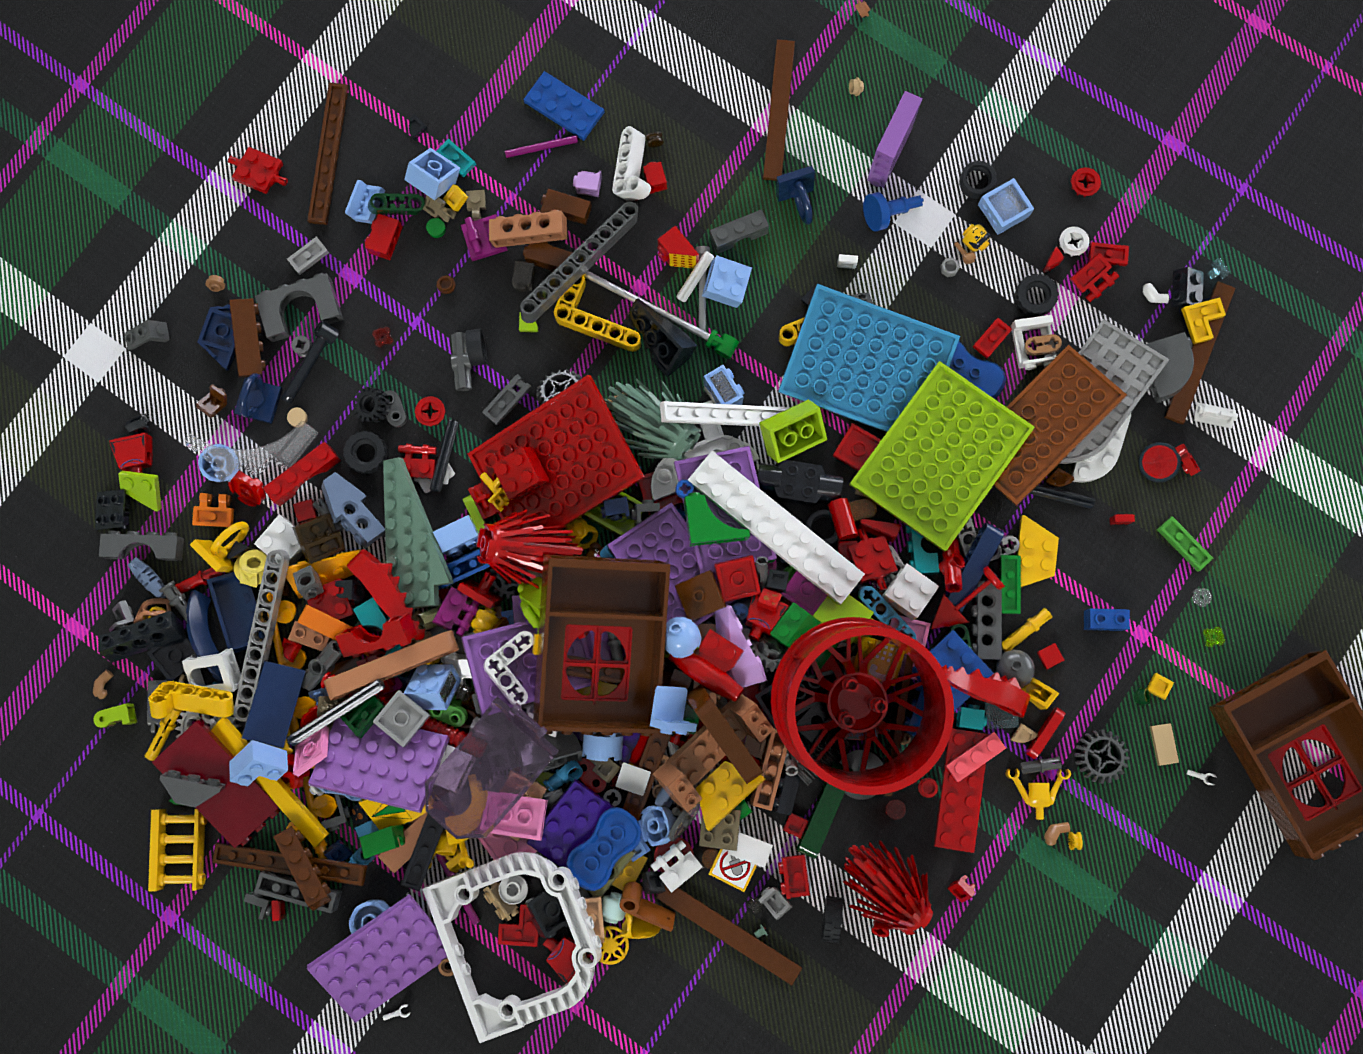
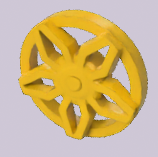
M616 926L604 927L605 938L601 947L603 951L600 962L603 964H617L627 955L629 940L628 938H623L621 942H618L617 938H621V934L613 937L611 929L623 934L621 929ZM606 930H608L610 937H606ZM624 941H625V943H626V948H625V951L623 952L622 948H621V947H618V946H619V945H622V944L624 943ZM616 950H619L622 956L615 953ZM606 952L608 957L604 960V953ZM611 954L618 958L617 960L608 961L611 958Z

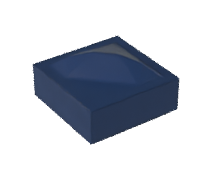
M340 839L324 851L325 857L337 861H345L353 855L352 851Z

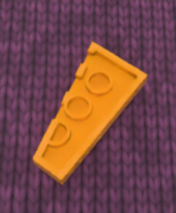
M361 549L336 554L334 557L324 558L312 564L306 561L298 562L296 565L288 566L286 579L300 599L303 596L297 591L293 577L294 572L311 565L319 574L322 585L339 578H348L354 574L347 568V564Z

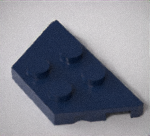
M229 304L224 307H210L197 341L228 371L235 356Z

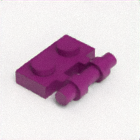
M451 587L432 622L447 631H450L454 625L458 627L456 635L463 637L465 631L469 630L470 622L473 616L476 615L480 603L473 599L471 605L466 604L468 596ZM461 610L466 612L463 620L457 618Z

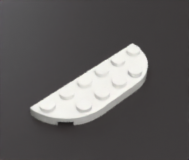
M1131 413L1101 452L1089 459L1075 463L1071 474L1074 476L1073 482L1094 481L1107 474L1114 467L1120 455Z
M719 435L696 443L693 450L690 449L684 455L686 456L685 459L710 454L711 451L717 453L750 445L733 436ZM750 446L753 462L760 459L758 454ZM663 458L653 473L651 494L654 501L676 493L678 480L674 461L677 460L674 458Z

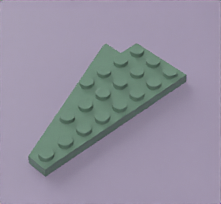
M399 457L383 460L386 563L393 564V577H400L398 588L400 593H407L405 599L407 608L417 609L439 605V586L453 584L452 576L404 460Z

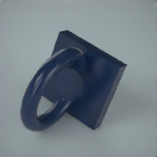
M813 166L777 176L776 197L778 202L794 197L798 213L806 225L811 224L813 220L812 208L807 194L814 191L815 171Z
M251 374L248 378L244 379L234 414L272 424L283 388L263 383L262 377L259 374Z

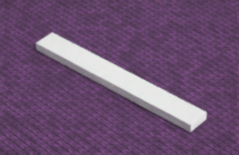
M669 401L660 403L661 422L760 426L759 422L791 408Z

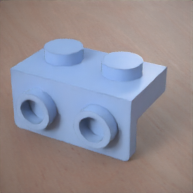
M357 180L345 214L357 222L372 224L376 214L369 211L368 202L372 195L384 193L385 190L382 187L366 185L363 181ZM374 200L373 205L379 208L381 202Z

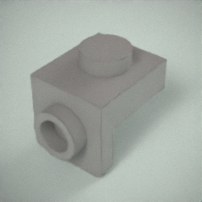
M768 887L761 893L762 897L759 899V902L766 906L776 920H779L793 907L776 887Z

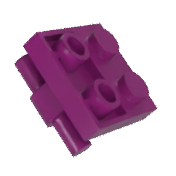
M496 214L476 221H472V218L468 217L465 219L466 224L461 225L472 261L508 251L507 246L495 248L489 241V219H495L497 217Z

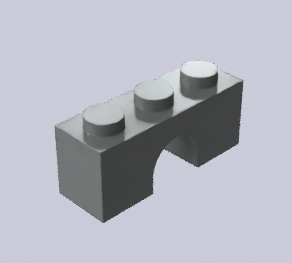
M761 209L711 229L710 240L716 254L734 248V244L741 239L750 237V240H754L768 234L769 225Z

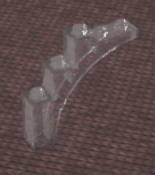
M301 420L289 433L279 440L251 449L217 447L198 439L190 433L185 440L188 442L186 446L194 452L197 450L201 451L204 454L202 458L211 464L216 462V465L212 468L215 471L214 476L222 482L225 479L230 482L243 464L246 465L244 469L252 475L255 473L261 475L274 457L276 458L275 463L283 469L286 466L290 468L318 435V432Z

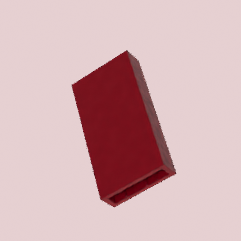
M201 718L194 722L152 763L162 774L168 772V770H176L181 772L180 775L188 776L189 774L199 775L200 779L208 780L213 778L220 780V783L226 784L225 789L195 808L234 848L239 844L244 846L252 838L250 834L254 830L258 833L266 825L264 821L268 817L273 819L281 810L255 780L248 787L230 782L229 761L234 756Z

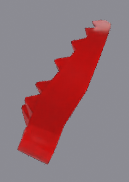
M362 549L347 564V568L363 583L376 603L390 618L409 613L418 634L414 639H424L425 629L418 628L420 622L413 620V608H407L405 605L407 593H400L398 588L400 577H393V564L381 563L370 552Z
M947 665L942 667L950 686L974 699L995 705L1014 716L1022 718L1025 716L1031 696L1021 689L1016 678L1013 677L1007 680L1006 676L1000 678L998 672L989 678H985L982 676L980 669L966 674L964 667L954 671L952 666L948 669Z

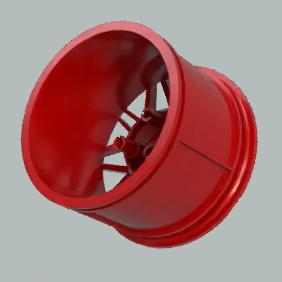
M862 617L837 618L809 629L796 639L783 655L776 669L771 689L772 717L777 733L787 750L799 763L815 773L819 778L840 790L861 795L887 794L915 783L937 763L948 744L952 732L954 701L951 686L942 666L921 643L895 628L873 619ZM862 635L885 637L863 658ZM856 636L858 672L855 671L851 662V637ZM845 639L846 659L832 647V645ZM892 641L899 647L885 677L879 681L868 674L867 666ZM826 649L843 664L845 674L839 676L833 683L824 678L815 661ZM904 651L912 660L918 672L892 679ZM810 665H812L818 680L804 676ZM917 676L921 678L920 682L886 694L888 688L894 683ZM802 680L818 684L828 690V693L826 695L800 687V683ZM922 685L924 691V710L916 708L897 697V695ZM798 690L812 695L795 705ZM814 702L826 703L827 711L830 715L828 720L817 724L796 725L795 712ZM896 702L922 716L920 726L913 727L885 723L883 719L887 713L888 703ZM839 726L837 732L817 757L813 758L811 754L825 734ZM876 726L883 732L898 756L892 759L876 738L874 731ZM822 729L807 752L798 732ZM886 729L917 733L905 750L900 753ZM849 732H865L859 771H849L844 738ZM873 739L890 761L876 768L865 770ZM836 740H838L843 770L830 767L819 761Z

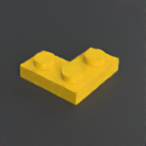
M1220 298L1186 306L1181 309L1193 344L1213 339L1208 321L1226 316Z

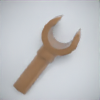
M958 242L954 243L955 247L962 254L965 264L975 262L976 255L973 251L967 253Z

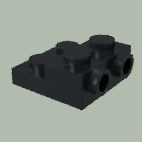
M545 889L525 902L533 917L531 920L540 937L552 938L558 933L557 930L562 927H568L558 897L551 896Z

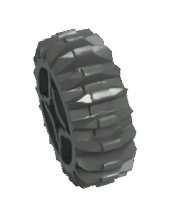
M560 369L558 373L551 372V376L545 375V380H540L541 386L537 387L536 397L539 406L582 379V377L576 374L574 370L569 372L567 369L564 372Z
M1093 730L1092 736L1086 733V740H1079L1082 746L1076 745V749L1080 750V753L1074 754L1075 757H1080V760L1075 761L1076 765L1082 764L1079 772L1086 771L1084 774L1085 778L1091 776L1092 782H1096L1098 779V782L1101 784L1105 780L1107 783H1111L1112 778L1118 780V774L1123 775L1125 773L1121 768H1128L1124 760L1130 759L1128 756H1124V753L1129 751L1127 748L1122 749L1125 742H1118L1120 737L1118 735L1113 737V732L1111 731L1106 733L1105 730H1100L1098 734L1096 730ZM1104 740L1097 750L1090 749L1091 745L1096 741ZM1110 745L1113 747L1115 751L1116 758L1113 757L1110 753ZM1094 753H1097V754L1102 753V755L1105 756V758H1107V759H1109V760H1105V759H1104V760H1101V757H1099V755H1096V754H1094ZM1088 755L1093 759L1094 769L1089 764ZM1107 763L1114 764L1109 771L1100 773Z

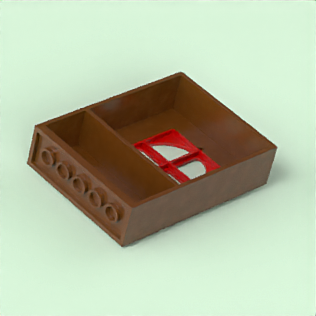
M544 555L533 723L540 733L553 734V731H561V734L571 735L573 732L593 735V732H601L602 735L607 736L613 735V732L621 733L623 736H632L633 733H641L642 736H653V733H659L658 728L650 726L655 689L657 686H662L671 564L662 560ZM586 631H593V657L591 659H569L567 653L574 640ZM603 632H611L620 640L626 655L624 660H602L600 658ZM567 667H591V691L589 695H582L572 687L567 677ZM600 668H623L625 672L619 685L607 695H598Z
M1327 650L1309 652L1209 707L1295 856L1317 860L1324 856V852L1340 848L1342 842L1359 837L1358 833L1363 831V710ZM1307 739L1319 741L1327 745L1334 752L1335 756L1315 767L1303 749L1302 741ZM1293 747L1307 771L1305 774L1287 783L1283 777L1282 764L1285 753L1289 748ZM1337 764H1341L1345 776L1344 788L1341 795L1337 799H1333L1320 775ZM1308 780H1313L1325 800V805L1322 807L1306 805L1293 795L1292 790Z

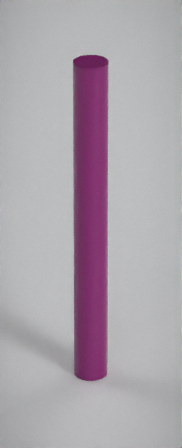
M577 135L506 150V158L577 143Z
M436 854L447 878L455 875L454 872L447 868L446 863L448 860L446 857ZM471 903L463 905L472 924L479 923L480 920Z

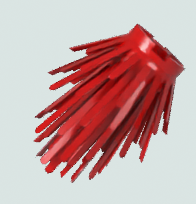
M528 509L519 513L514 512L493 524L485 523V528H480L476 547L480 548V556H477L478 562L488 564L509 584H511L510 577L519 584H522V581L539 589L537 584L515 571L535 579L536 576L523 569L542 574L544 555L573 556L574 554L581 555L583 551L582 547H577L578 543H571L572 539H575L577 536L536 535L573 533L572 530H555L563 529L565 525L548 527L539 525L509 529L550 517V514L532 518L539 515L540 511L515 519L527 513Z
M879 840V845L889 859H886L878 848L875 849L870 842L869 846L875 854L863 845L860 846V849L856 845H852L848 851L854 856L853 862L845 857L849 864L844 863V869L868 890L850 878L849 882L843 881V883L874 905L857 898L856 901L879 913L855 905H849V907L864 912L861 914L863 917L886 922H876L873 928L901 930L906 935L915 934L914 931L921 926L924 929L933 916L931 903L928 899L927 873L925 875L922 874L921 888L913 854L910 858L907 857V863L912 875L910 877L897 847H894V851L903 871L882 841Z

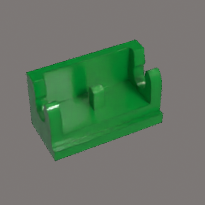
M403 825L389 826L359 837L364 859L399 848V841L401 846L404 845Z

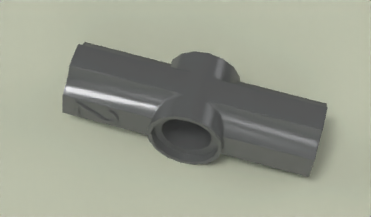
M457 332L451 334L453 354H451V365L455 376L456 391H469L473 389L471 376L473 366H471L468 358L465 333Z
M335 640L330 641L319 656L309 662L301 686L303 689L308 691L314 690L327 672L334 670L336 662L342 656L340 647Z

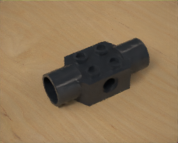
M790 460L782 461L779 466L759 464L757 478L760 490L774 492L776 501L814 507L819 500L832 502L841 497L843 477L825 474L820 465Z

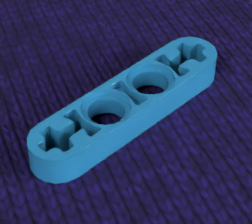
M863 586L858 592L860 601L874 612L873 615L880 622L889 625L891 618H897L899 625L895 629L898 631L902 629L905 634H911L910 637L916 639L915 632L873 587ZM864 590H871L872 593L870 594V596L875 600L878 597L879 600L875 601L872 604V606H870L869 604L872 603V601L869 598H863L865 596ZM883 603L886 610L883 614L879 615L875 608L878 604Z

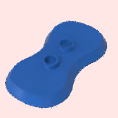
M958 341L949 368L996 399L1006 383V375L1003 369L994 362L976 358Z
M619 807L610 808L600 816L593 835L585 843L573 849L567 859L566 867L571 870L573 877L577 878L580 887L585 890L595 891L602 888L608 882L615 863L638 846L642 836L640 824L628 811Z

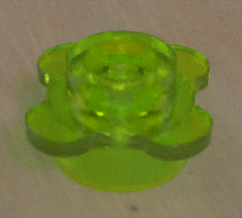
M1216 626L1214 629L1207 628L1203 630L1207 647H1213L1217 644L1223 645L1225 643L1221 627Z

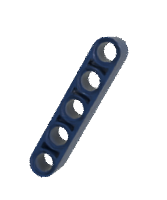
M987 522L980 528L964 558L965 566L961 569L962 590L958 593L946 591L944 594L954 606L975 590L983 575V568L988 566L1004 536V531ZM966 604L959 609L960 613L963 611Z

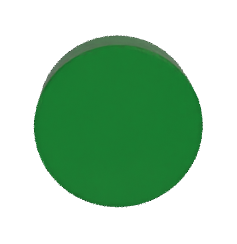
M439 218L429 220L426 225L429 235L433 238L442 237L446 232V226Z

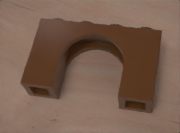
M548 189L547 193L542 196L541 210L537 212L545 213L551 210H559L564 213L568 220L586 225L592 207L591 202ZM547 242L531 243L525 245L523 250L526 263L551 271L558 268L573 253L553 247Z

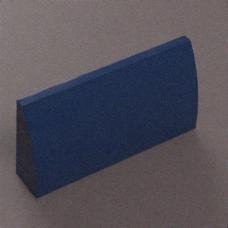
M234 572L208 579L207 583L227 648H233L234 653L246 650L256 608V601L251 586L241 584ZM260 630L258 633L259 638L264 640L265 634Z
M264 661L241 737L242 739L254 740L284 748L306 671Z

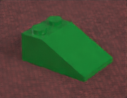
M793 602L770 635L788 649L802 634L821 624V622ZM841 641L832 645V647L836 650ZM827 649L815 659L820 670L832 655Z

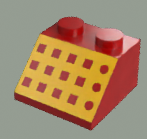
M676 226L658 238V256L664 263L667 262L670 266L695 268L699 261V254Z

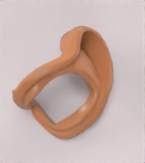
M165 598L146 600L142 603L133 624L148 619L147 616H157L171 611L170 601ZM166 604L167 611H148L147 606Z

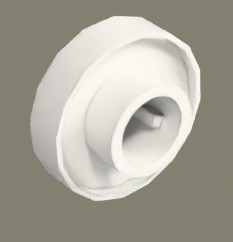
M520 875L503 879L499 885L500 898L508 904L515 905L521 903L528 894L527 881Z

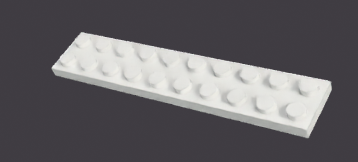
M711 451L688 479L694 488L745 529H749L752 535L839 605L843 603L865 575V573L715 452Z

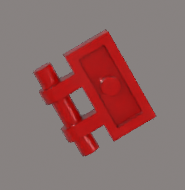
M1098 253L1069 279L1081 293L1089 289L1090 293L1085 298L1091 302L1093 299L1099 298L1102 295L1101 292L1108 286L1111 287L1119 275L1115 271L1110 276L1108 275L1107 271L1112 266L1101 253ZM1101 277L1103 282L1095 287L1094 283Z
M413 444L399 445L398 452L405 453V458L402 459L406 464L411 479L432 480L437 461L429 458L430 454H437V447H430V445L413 446ZM413 453L422 454V459H414Z

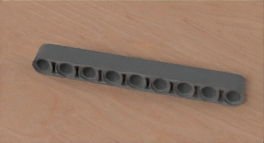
M634 202L624 203L522 301L520 311L524 322H535L637 223L638 206Z

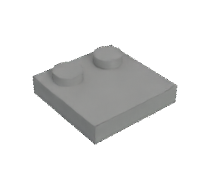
M398 690L373 720V723L398 744L405 747L431 715L402 691Z

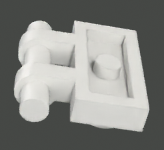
M682 840L676 845H671L670 850L662 856L659 855L655 858L656 861L650 865L655 872L660 867L664 869L665 872L659 877L671 893L703 867L691 851L685 855L682 854L681 850L686 847ZM676 855L679 860L670 867L667 862Z

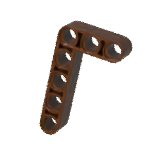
M700 684L687 693V700L746 784L761 775L763 771L722 715L705 688Z

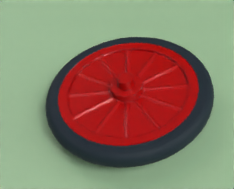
M1156 442L1143 449L1139 456L1138 464L1141 473L1147 479L1153 482H1166L1178 473L1181 466V458L1176 449L1170 444Z

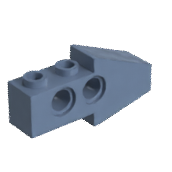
M336 472L323 480L321 488L334 524L341 521L342 527L346 531H350L354 535L355 542L360 546L362 545L365 549L383 536L386 529L363 504L366 499V495ZM350 509L353 511V514H347L344 510ZM362 523L366 526V528L361 529L357 526V524Z

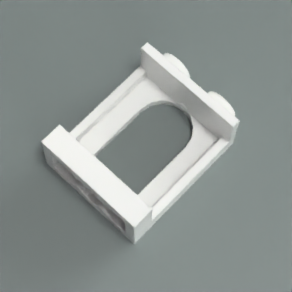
M1052 315L1019 319L1012 323V335L1019 369L1032 370L1040 365L1047 367L1057 357L1056 353L1044 354V358L1029 360L1024 350L1025 344L1022 331L1040 329L1041 336L1051 335ZM1050 340L1049 344H1045L1051 345L1052 348L1055 347L1053 340Z
M233 648L225 649L219 654L196 657L193 654L182 661L183 669L191 685L234 692L239 687L241 673ZM218 665L224 683L205 686L200 668Z

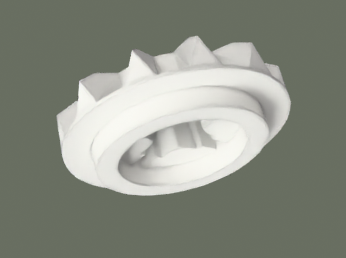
M1069 227L1060 235V248H1062L1064 253L1071 255V257L1075 255L1080 256L1089 246V237L1083 229ZM1071 238L1077 241L1080 240L1079 242H1077L1076 246H1074V244H1068L1071 241Z

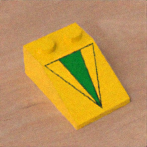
M429 795L421 813L366 799L358 801L379 830L413 821L432 809L431 797Z

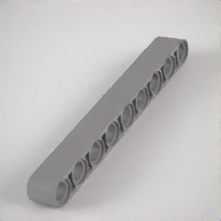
M273 550L266 557L233 715L238 721L247 720L248 716L243 714L242 708L246 707L249 714L264 661L268 662L290 556L285 550ZM276 554H279L282 558L280 564L275 561ZM272 573L277 575L276 583L271 580ZM268 592L273 595L272 602L267 600ZM264 611L269 614L268 621L263 619ZM260 630L265 634L264 640L259 638L258 633ZM256 649L261 653L260 659L254 655ZM251 669H254L256 671V678L251 676ZM247 688H250L252 690V697L247 695Z

